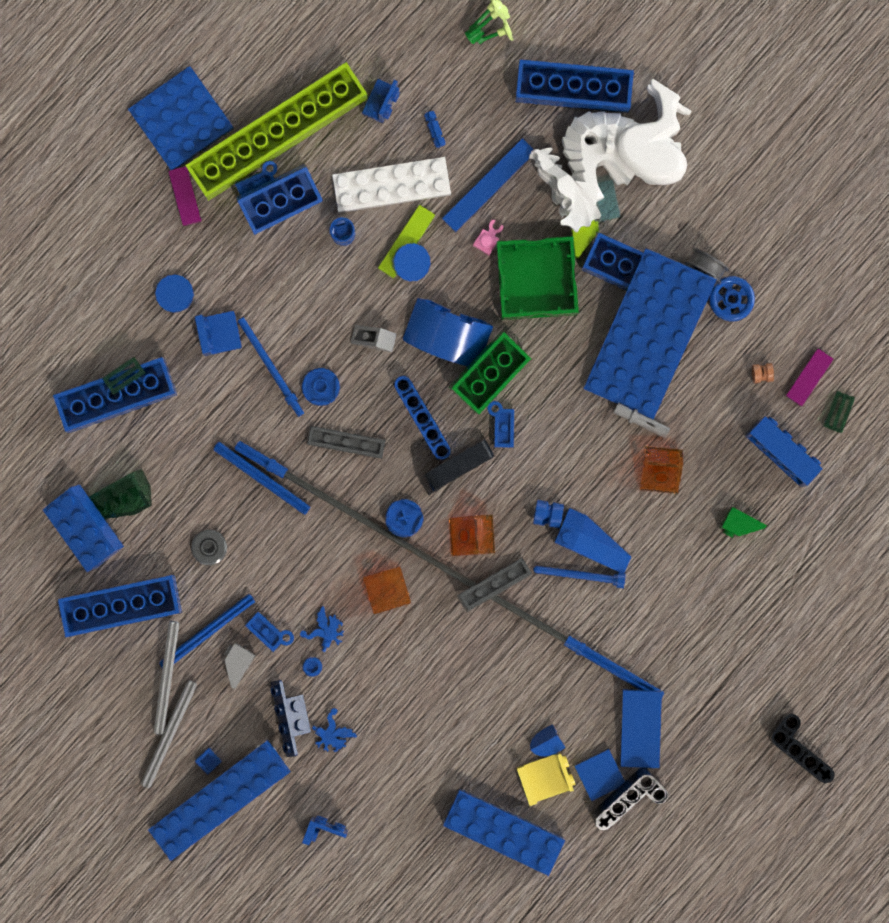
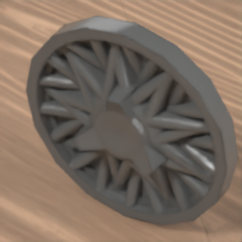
M215 530L201 531L192 541V554L203 565L218 564L227 553L226 540L221 533Z

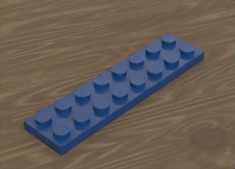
M267 740L149 828L148 831L169 860L172 861L291 771Z

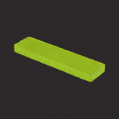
M419 205L378 269L395 279L397 275L393 269L392 260L397 252L396 250L404 244H417L433 221L435 214Z

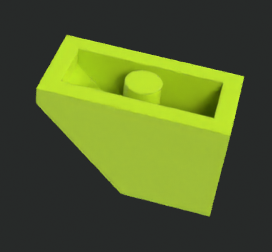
M593 220L590 227L582 226L578 232H574L571 228V234L574 237L575 259L580 258L595 239L596 233H599L598 221L595 222Z

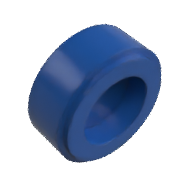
M310 657L304 661L303 671L308 676H317L322 671V663L318 658Z

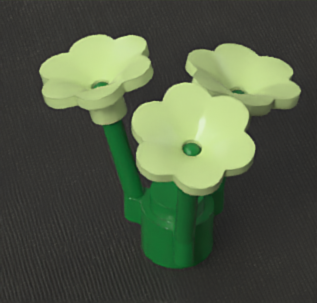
M490 0L491 3L486 7L487 10L465 31L466 37L472 44L476 42L481 44L486 40L507 35L511 41L514 40L506 20L510 18L508 9L500 0ZM490 13V16L481 23V21ZM498 16L503 19V28L483 37L485 33L482 27Z

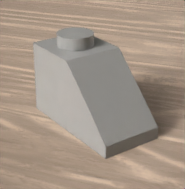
M355 325L351 344L379 351L392 352L396 333L382 328Z
M237 643L233 646L229 645L224 654L227 656L225 664L230 685L234 689L238 686L256 656Z

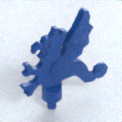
M322 606L320 612L317 613L318 618L316 620L321 629L314 630L310 635H307L306 631H301L300 636L310 640L316 636L324 638L321 646H323L322 652H325L330 647L332 640H335L336 644L340 645L339 642L342 641L336 637L339 635L343 636L344 631L340 633L336 631L339 628V624L343 626V623L336 619V615L333 618L329 616L330 624L328 627L325 608Z
M332 708L327 716L329 726L326 730L320 726L317 728L313 725L312 727L315 734L322 738L321 741H316L315 744L319 748L322 743H325L323 750H327V752L329 751L327 747L329 744L332 747H336L333 750L334 752H337L342 747H346L344 744L346 740L336 737H357L356 733L352 732V729H347L345 726L335 730L336 723L332 715L337 714L338 710L336 708Z

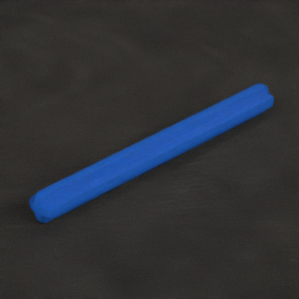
M218 442L214 446L213 450L247 475L302 514L306 515L310 510L309 505L222 443Z
M250 594L246 595L178 647L175 651L174 664L255 603L254 598ZM164 659L159 662L161 668H163Z

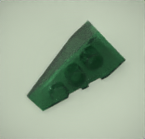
M142 469L124 476L89 496L104 519L136 515L152 506L151 485Z

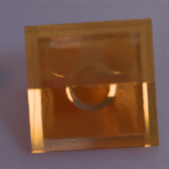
M645 446L642 459L640 490L678 494L683 469V450Z
M493 515L449 518L452 556L495 553Z
M401 567L363 577L374 614L411 604Z

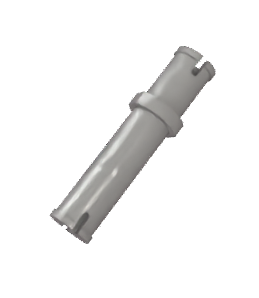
M620 403L617 404L613 412L627 419L629 423L632 424L633 422L664 439L670 430L669 427L638 413V410H632Z

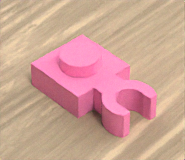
M495 220L489 223V231L483 229L473 244L475 248L488 256L495 248L497 241H499L496 234H500L503 230V225L497 230L493 228Z

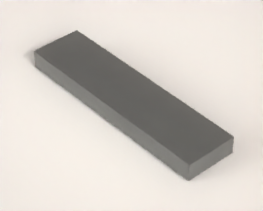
M310 426L307 445L382 459L386 440Z
M520 558L458 594L457 598L465 611L469 612L531 576L532 572L523 558Z

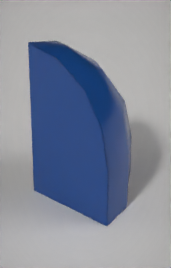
M553 724L537 733L530 743V750L538 756H550L565 749L564 743L559 738Z

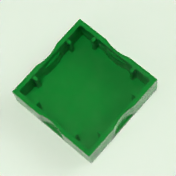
M573 236L546 238L538 241H497L501 320L578 315Z

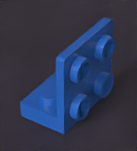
M377 79L362 114L380 123H383L385 119L388 120L392 113V103H396L400 95L398 81L394 80L391 85Z
M234 311L207 317L203 315L195 316L202 354L204 356L242 348Z
M317 815L316 818H311L302 843L310 845L311 841L315 842L320 829L346 838L348 830L341 823L335 822L333 825L327 822V818Z

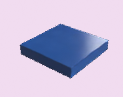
M609 749L574 765L591 801L617 789L625 782Z

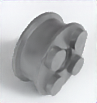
M693 248V255L684 264L716 278L717 281L714 287L717 284L720 285L722 283L720 279L724 272H728L730 269L712 255Z

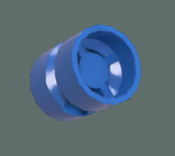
M341 217L331 223L330 234L337 245L347 246L354 241L356 234L352 221Z
M537 499L533 524L541 526L548 524L549 527L560 529L564 504L553 502L549 505L548 501Z

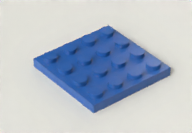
M191 66L128 109L170 170L179 168L234 129Z

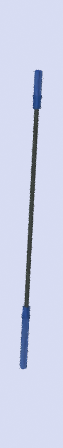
M241 441L236 444V451L265 467L268 472H272L282 479L284 477L467 586L472 587L477 584L288 472V468L279 464L273 458L266 457ZM495 596L491 598L494 602L562 641L564 646L576 652L575 654L582 655L637 689L661 691L590 649L585 643L576 640L570 635L567 637L501 597Z

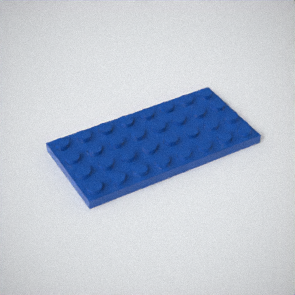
M646 248L583 389L614 403H620L632 410L636 409L638 413L654 420L717 279Z

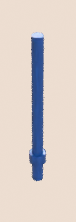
M245 318L239 319V325L286 397L285 401L288 406L291 405L298 417L305 414L297 402L296 395L291 393Z

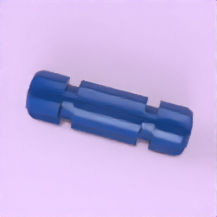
M434 111L426 112L424 117L426 122L428 121L427 125L431 137L434 138V145L436 148L446 145L444 137H441L443 134L438 120H435L437 118Z

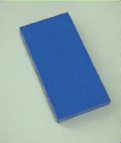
M623 689L621 767L660 768L662 691Z

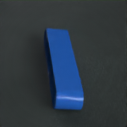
M406 376L398 377L394 385L396 392L434 457L441 461L446 460L450 456L448 443L411 380ZM406 381L409 387L404 391L400 390L398 383ZM411 397L417 398L418 405L410 407L407 404L408 399ZM423 413L428 416L426 423L421 424L417 421L419 414ZM435 430L438 434L435 440L428 439V431ZM438 447H445L447 454L443 457L438 456L436 453Z

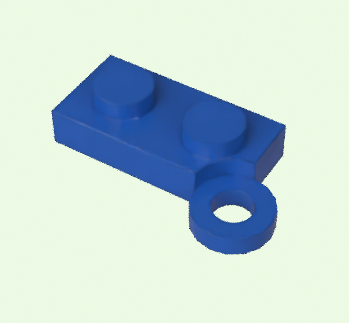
M271 160L266 161L262 165L263 171L236 182L235 185L239 194L241 195L274 179L273 175L277 172L276 163ZM268 165L273 166V170L271 172H268L266 170V167Z
M493 401L488 405V413L495 417L494 448H514V409H503L501 403ZM494 405L499 407V411L496 413L491 409Z
M257 612L245 625L272 652L281 644L287 646L294 641V635L291 631L285 630L280 632L260 612ZM285 634H288L290 636V640L288 642H285L283 640V636Z

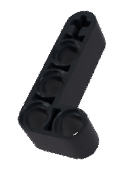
M483 440L420 477L419 481L426 493L431 495L446 484L492 459L495 455L487 441Z
M792 713L784 714L770 731V742L822 783L833 781L835 776L834 770L793 737L801 726L800 718ZM789 717L795 719L793 727H788L786 724ZM781 732L783 740L777 743L774 736L776 733ZM796 744L798 752L791 755L789 749L792 745ZM807 757H812L814 760L813 765L810 767L805 765ZM818 767L826 771L828 775L826 778L822 777V774L816 770Z
M640 768L593 811L592 819L598 829L608 830L645 795L654 803L662 804L667 800L668 792L663 784L647 768ZM649 777L646 782H641L642 778ZM635 790L632 795H627L628 791ZM661 790L660 794L654 795L655 791ZM620 803L619 807L612 808L614 804Z

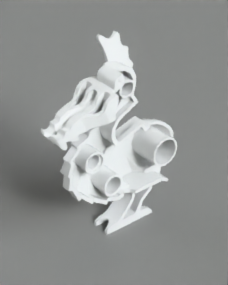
M651 80V85H648L647 90L656 102L658 120L656 122L639 124L634 122L633 119L621 116V113H605V111L596 113L589 111L579 118L574 117L571 126L567 127L565 137H562L563 154L569 161L568 166L572 172L571 176L562 170L561 165L555 164L559 161L560 157L549 154L553 150L552 148L534 149L531 151L529 159L535 160L538 175L550 185L552 201L556 205L561 204L559 213L562 217L567 216L561 220L560 225L570 226L574 232H578L582 226L590 227L593 220L600 219L601 213L596 206V202L602 200L604 196L597 183L596 168L599 166H604L617 185L626 184L628 186L634 175L642 178L645 183L650 185H669L681 180L686 172L687 160L681 151V143L674 142L671 137L680 130L676 112L689 115L692 111L678 102L680 100L678 94L656 80ZM585 139L591 140L593 144L588 145Z

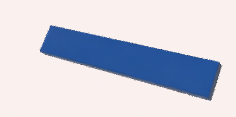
M522 138L442 220L456 233L529 160L531 151L534 149Z

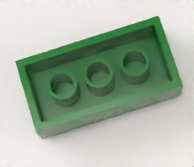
M500 332L448 388L474 413L479 415L532 358L505 332Z

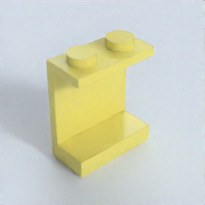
M560 752L517 767L530 806L567 791H574L572 787L576 785L572 774L568 775L566 767H569L567 758L562 756Z

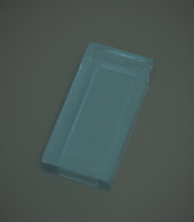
M613 180L599 182L598 187L604 196L602 200L597 202L601 213V221L620 218Z

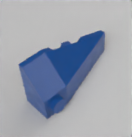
M569 508L554 543L619 573H625L631 556L588 516Z

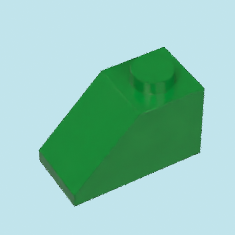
M731 507L720 528L723 529V534L733 538V536L739 537L765 529L767 525Z

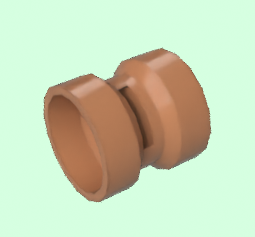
M766 363L764 366L759 364L752 365L753 383L756 384L761 381L774 382L773 364Z

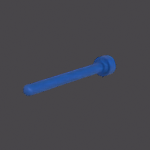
M535 566L533 568V571L538 574L613 583L616 588L624 589L625 573L611 576L544 566Z

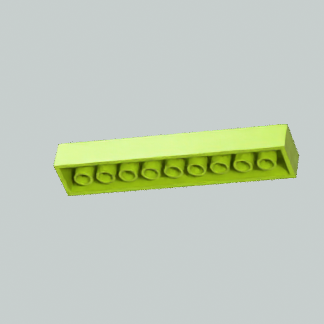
M346 62L185 166L209 201L233 186L236 182L261 168L264 162L272 161L367 100V93Z

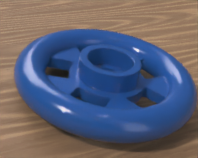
M728 276L720 279L722 283L713 287L709 296L712 311L725 321L734 322L744 319L754 307L755 295L752 287L740 277ZM733 284L741 286L740 292L732 289ZM722 287H725L727 291L722 296L718 292ZM729 296H733L735 302H730L728 300ZM741 296H747V304H741ZM721 300L723 301V304L726 306V308L723 310H721L718 306V302H720ZM739 308V313L731 314L730 309Z

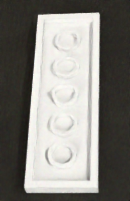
M445 157L332 175L338 213L451 195Z

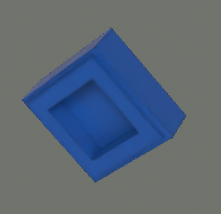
M210 747L195 760L207 775L222 762Z

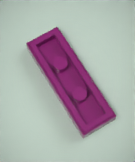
M187 167L168 171L183 226L202 222Z
M817 349L786 394V397L802 407L834 359L820 349Z

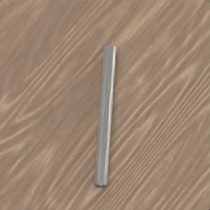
M170 621L168 626L154 724L155 734H163L165 728L179 622Z
M191 680L187 681L141 781V785L146 788L151 787L197 687V683Z

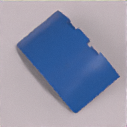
M417 298L403 336V341L441 359L468 366L486 347L493 326L482 319L461 313L460 316L450 313V309L432 300Z

